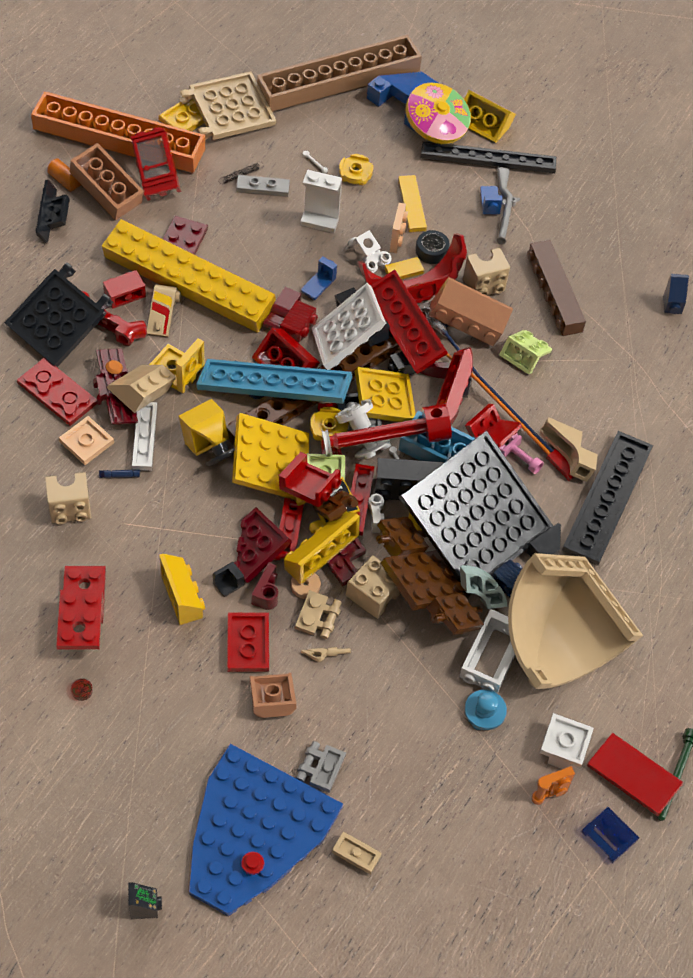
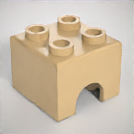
M501 248L490 250L493 256L490 257L491 260L489 261L479 259L476 253L467 255L463 275L466 286L485 295L499 294L505 291L510 265Z
M86 472L75 473V481L70 486H61L57 482V476L45 477L52 523L64 524L67 521L74 520L83 522L91 518Z
M372 555L347 582L346 597L378 619L384 613L388 602L392 598L396 599L401 593L380 564L381 561Z

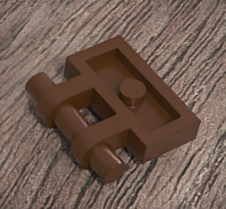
M342 490L337 491L334 496H330L320 507L313 505L316 513L332 522L342 517L343 513L347 511L346 507H357L358 501L355 496L349 495L348 492Z

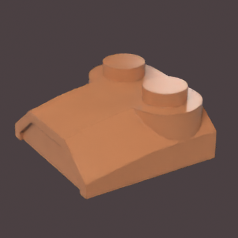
M292 673L250 676L253 713L257 717L288 716L296 710Z

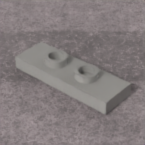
M238 175L237 192L288 197L290 180Z

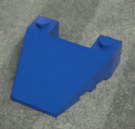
M423 72L381 75L368 84L367 99L378 107L393 96L406 104L408 97L416 87L425 83L438 82ZM405 110L404 125L416 132L410 125Z

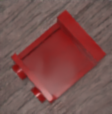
M300 452L279 474L280 490L317 507H320L324 501L326 502L331 493L338 489L342 482L340 470L336 469L331 474L307 462V454Z

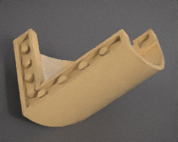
M535 553L524 565L516 579L508 610L510 640L516 658L527 675L529 683L536 689L553 688L579 679L614 659L643 636L586 557Z

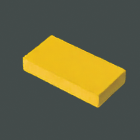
M418 257L387 264L384 268L387 274L395 269L401 279L424 274V268Z

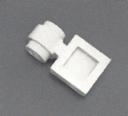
M373 494L368 500V507L371 511L372 533H380L377 524L380 520L384 519V514H380V510L384 506V498L380 494Z

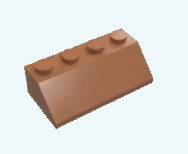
M448 277L431 302L429 316L494 346L503 334L513 308Z

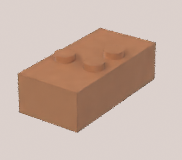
M98 143L71 160L69 172L115 221L142 203L144 191Z

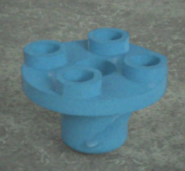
M478 690L472 693L465 704L466 718L476 730H492L499 727L504 722L507 714L505 701L499 694L491 692V690Z

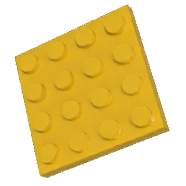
M239 413L236 416L232 483L295 500V496L279 489V474L300 452L309 454V433Z

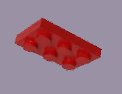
M228 612L227 672H269V612Z

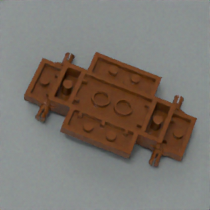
M408 517L380 520L377 526L382 535L376 537V542L378 544L384 543V548L391 556L383 558L380 564L411 609L427 608L431 614V621L437 624L444 623L453 635L480 630L484 623L478 614H482L483 609L481 606L472 607L468 602L470 594L464 590L461 582L457 580L437 550L425 552L429 547L424 540L427 537L422 530H417Z

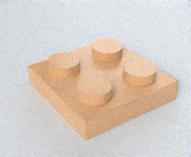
M404 203L398 204L390 245V252L397 253L398 246H402L403 236L401 235L405 234L406 223L403 222L407 221L408 212L405 211L406 204Z
M87 416L60 436L59 442L86 465L113 445L114 438Z

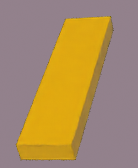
M416 175L399 176L398 182L402 201L406 204L405 211L408 212L407 224L409 232L426 231L427 225Z

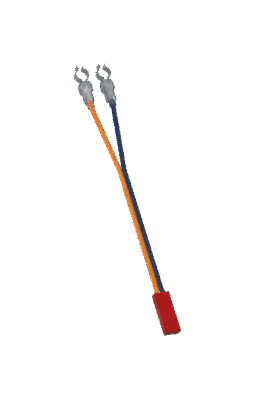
M424 306L423 310L430 312V309ZM426 317L432 328L446 336L456 351L460 350L441 321L433 317ZM450 354L445 355L447 358L452 360V356ZM473 367L471 377L514 421L521 422V428L547 454L546 458L568 481L572 480L574 476L570 475V465L567 459L557 449H551Z

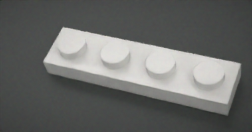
M151 402L137 411L138 423H136L132 470L152 471L157 402Z

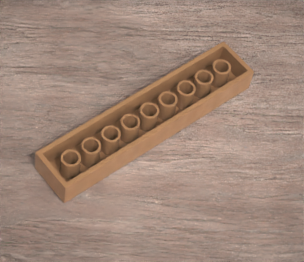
M405 35L257 75V83L271 111H276L367 86L376 77L381 75L420 71L422 56L410 37Z

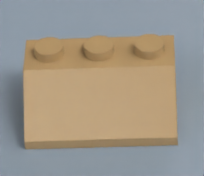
M140 365L109 384L107 388L136 413L167 393L176 376L164 365Z

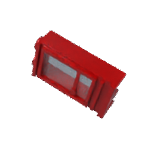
M156 127L149 132H138L131 136L144 196L147 201L151 200L150 195L159 193L160 196H166V191L176 189L178 193L181 192L166 130Z

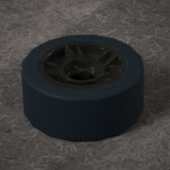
M436 230L425 231L417 238L416 255L425 263L438 264L450 247L449 239L442 232Z

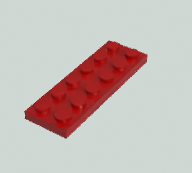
M395 269L371 285L383 317L390 326L391 334L417 374L448 354Z

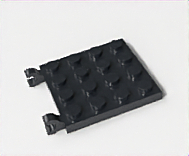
M68 262L59 271L54 269L4 322L56 367L66 359L107 314L104 309L109 308L113 304V301L106 294H103L95 303L71 283L67 278L71 277L76 271Z

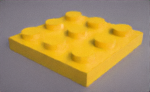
M363 367L356 368L355 377L359 404L362 405L360 401L370 399L373 404V408L366 412L368 418L397 422L413 419L416 413L409 374Z

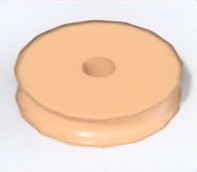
M316 573L302 584L293 577L291 579V590L299 598L306 599L309 590L316 593L320 591L321 580Z

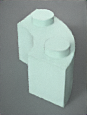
M460 566L461 585L467 593L479 595L487 609L507 607V600L503 590L489 573L474 566Z

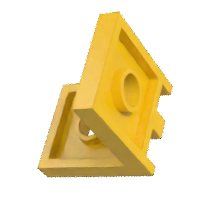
M197 338L185 353L167 344L149 365H164L176 376L171 387L184 393L185 386L189 382L193 383L196 379V373L204 368V341ZM169 365H176L175 369L168 368Z

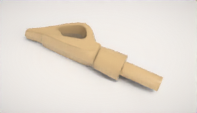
M337 647L301 650V653L316 662H321L327 656L351 653V649H337Z

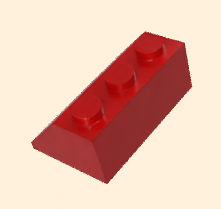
M279 328L270 329L252 356L259 364L314 369L320 364L314 356L285 330Z

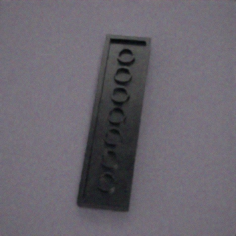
M617 432L563 545L562 551L574 556L586 557L590 563L599 566L653 448L652 444L623 432Z

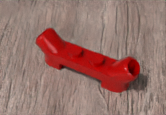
M82 291L84 294H86V295L89 297V294H88L87 292ZM106 311L107 314L98 323V325L116 334V341L126 346H130L135 339L147 336L146 325L142 320L127 322L118 315H113Z

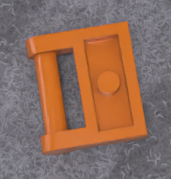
M572 766L542 776L538 780L537 791L532 795L533 803L541 805L545 798L553 795L559 797L567 793L575 775Z

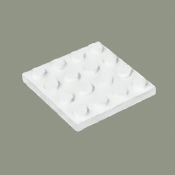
M368 283L363 285L312 327L323 365L327 370L337 366L342 359L352 354L358 346L365 343L369 337L380 331L386 324L374 291Z

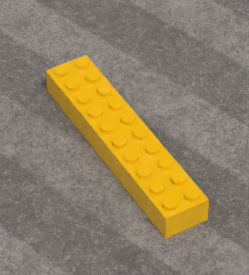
M122 219L102 244L105 258L131 271L137 270L139 275L160 285L177 287L182 296L257 333L262 328L264 320L271 312V308L276 301L274 293Z

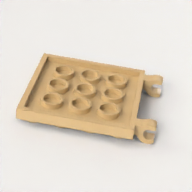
M252 72L189 85V90L180 91L182 97L179 99L182 104L194 99L207 126L198 129L200 134L205 135V140L210 136L215 140L276 125V119Z

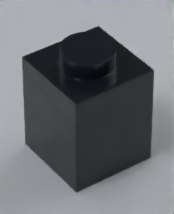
M403 351L390 355L388 364L390 372L409 375L416 373Z

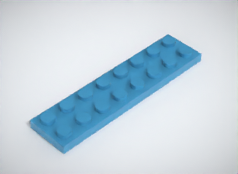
M207 359L196 385L198 390L343 404L352 380V372Z

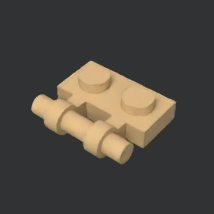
M309 590L295 629L313 636L316 629L322 630L320 637L328 639L330 633L334 630V621L340 614L341 601L334 599L332 606L326 605L327 596ZM322 613L328 614L326 622L320 621Z

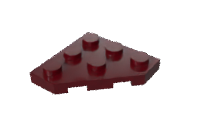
M257 507L241 520L240 527L242 532L237 545L238 557L235 565L242 572L247 583L292 543Z

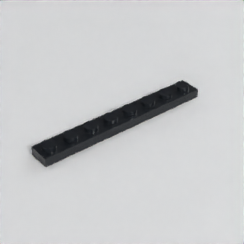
M422 141L421 158L546 173L556 172L557 156Z

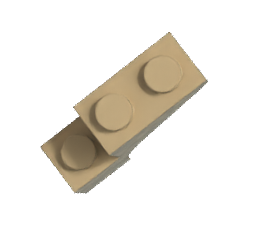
M548 417L540 429V435L567 459L570 465V475L587 482L596 470L598 454L581 447L582 431Z

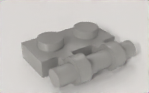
M313 741L305 752L306 757L303 764H300L297 769L298 775L296 779L304 782L306 776L312 777L310 781L311 786L330 793L346 757V752L326 745L322 752L318 750L320 744ZM315 759L319 760L316 769L311 767Z

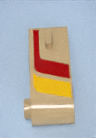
M155 285L147 335L169 337L173 308L176 302H180L181 292L178 291L177 287Z

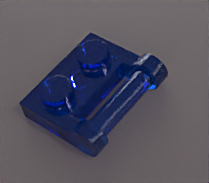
M609 807L603 810L581 831L585 836H589L609 857L608 860L612 864L640 838ZM597 828L617 850H614L594 829Z

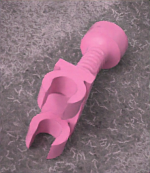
M517 433L507 440L509 442L507 446L498 447L505 457L511 452L517 455L529 465L528 470L533 474H537L544 465V462L538 457L533 459L517 447L521 444L522 439Z

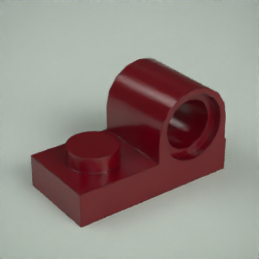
M268 563L251 594L252 605L266 610H272L277 606L279 592L278 588L274 585L278 577L276 565ZM270 595L272 596V598H266L264 596Z

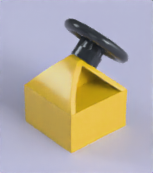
M212 399L179 415L185 445L196 456L209 449L215 454L216 457L206 462L207 466L210 467L234 454L235 448L233 447L229 450L225 443L229 436L224 411Z

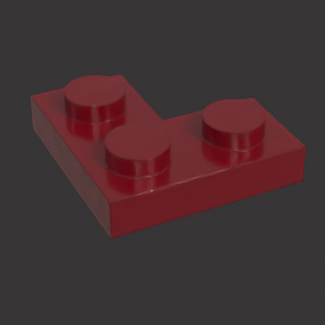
M356 538L326 563L342 587L347 585V582L357 572L351 561L365 555L366 549L359 539Z

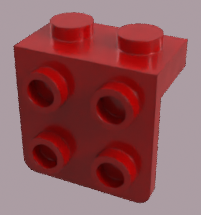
M489 403L465 424L469 435L474 438L487 431L496 445L502 447L509 438L518 432L522 425L521 422L501 420L495 405Z

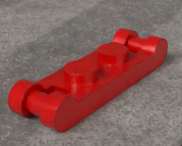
M285 498L279 529L292 541L287 548H290V552H294L297 549L304 504L298 506L296 501H292L291 498ZM281 552L274 560L285 559L289 552Z

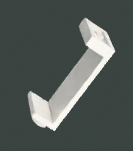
M307 170L303 180V185H306L305 208L300 226L334 234L339 221L342 178Z

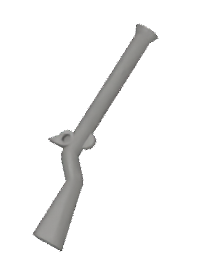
M498 167L496 170L499 188L506 199L502 201L505 207L499 237L496 239V242L498 244H505L511 208L521 198L513 197L506 188L510 171Z

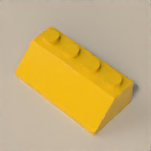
M345 512L340 519L332 522L329 521L324 527H319L311 538L302 541L299 548L286 555L284 569L300 584L304 583L359 536L360 516L356 513Z

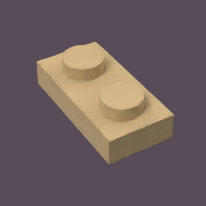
M345 832L342 833L332 850L333 854L370 875L382 855L381 852Z

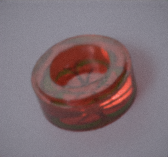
M87 679L74 681L71 686L72 696L78 701L89 699L93 693L91 682Z

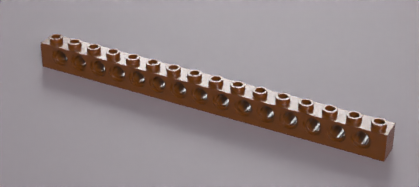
M436 295L432 296L427 302L419 304L420 309L423 310L424 306L430 309L431 302ZM423 310V314L431 319L429 312ZM389 330V339L371 347L366 342L361 344L352 354L347 355L337 366L332 367L330 370L352 372V382L356 380L355 370L357 367L373 369L389 359L390 355L400 352L401 348ZM321 365V366L318 368V369H325V370H327V369L324 367V365ZM273 397L245 414L285 425L321 401ZM232 421L227 426L228 440L235 446L236 421Z

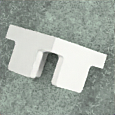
M553 713L540 753L549 756L548 764L565 769L573 765L581 768L594 728Z

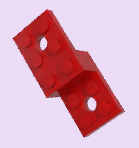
M65 566L63 590H60L57 650H100L101 624H103L106 566ZM83 582H87L90 584V586L86 589H81L79 587V585ZM78 625L85 627L84 631L79 633L75 632L74 628Z

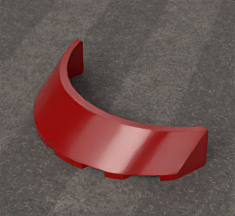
M456 233L453 235L447 253L432 270L417 278L403 280L416 303L429 300L432 296L436 295L448 277L454 280L457 279L467 256L463 234ZM362 261L357 262L365 281L370 286L383 278L369 271L366 263Z

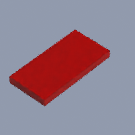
M613 732L587 764L589 768L656 816L660 815L683 785V781Z

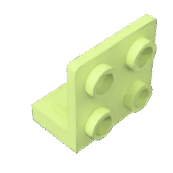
M522 330L507 338L499 355L527 374H531L539 358L550 353L552 348L548 346L547 342L535 338L531 332Z

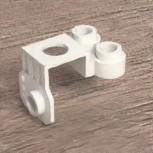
M370 230L347 242L349 245L345 248L346 250L359 244L365 253L363 257L364 263H366L367 269L372 273L376 272L378 265L385 267V265L391 262V255L386 251L380 252L381 247ZM364 239H370L373 242V246L371 248L365 247L363 244Z

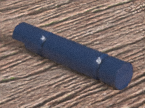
M99 470V478L140 477V470Z

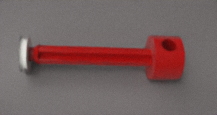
M444 403L422 407L421 419L335 433L333 436H329L327 429L322 431L323 439L321 440V445L324 447L327 457L328 454L332 455V447L339 449L421 433L426 434L428 443L452 439V429L447 405Z

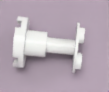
M371 400L360 401L362 405L353 404L340 411L335 416L338 423L341 424L349 421L353 430L369 428L371 422L366 412L373 408ZM390 439L365 443V447L359 450L355 457L359 460L364 457L369 459L375 456V451L379 449L384 450L391 446Z

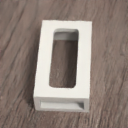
M490 609L484 625L462 666L459 677L469 684H476L482 687L483 690H491V692L498 693L515 657L511 641L493 678L474 670L494 630L510 636L508 616Z

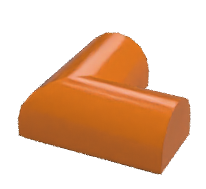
M58 158L52 160L47 168L49 175L70 192L81 186L69 172L70 167Z

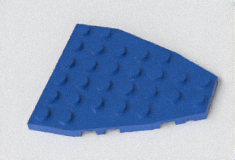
M230 743L208 778L193 842L189 895L230 916L239 907L250 903L257 895L271 889L298 862L303 861L307 854L315 847H319L342 810L343 803ZM257 852L263 857L264 867L261 872L251 875L243 870L242 858L245 854Z

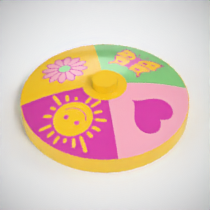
M439 83L422 84L416 87L407 99L406 116L410 125L420 136L438 144L454 143L465 135L470 126L471 114L467 103L459 93L446 85Z

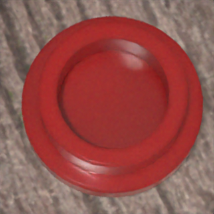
M249 852L242 858V868L246 873L254 875L262 871L264 859L259 853Z

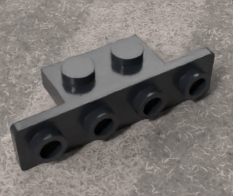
M49 179L44 182L35 229L36 235L44 243L48 242L51 229L66 225L70 202L67 194L56 197L57 189Z

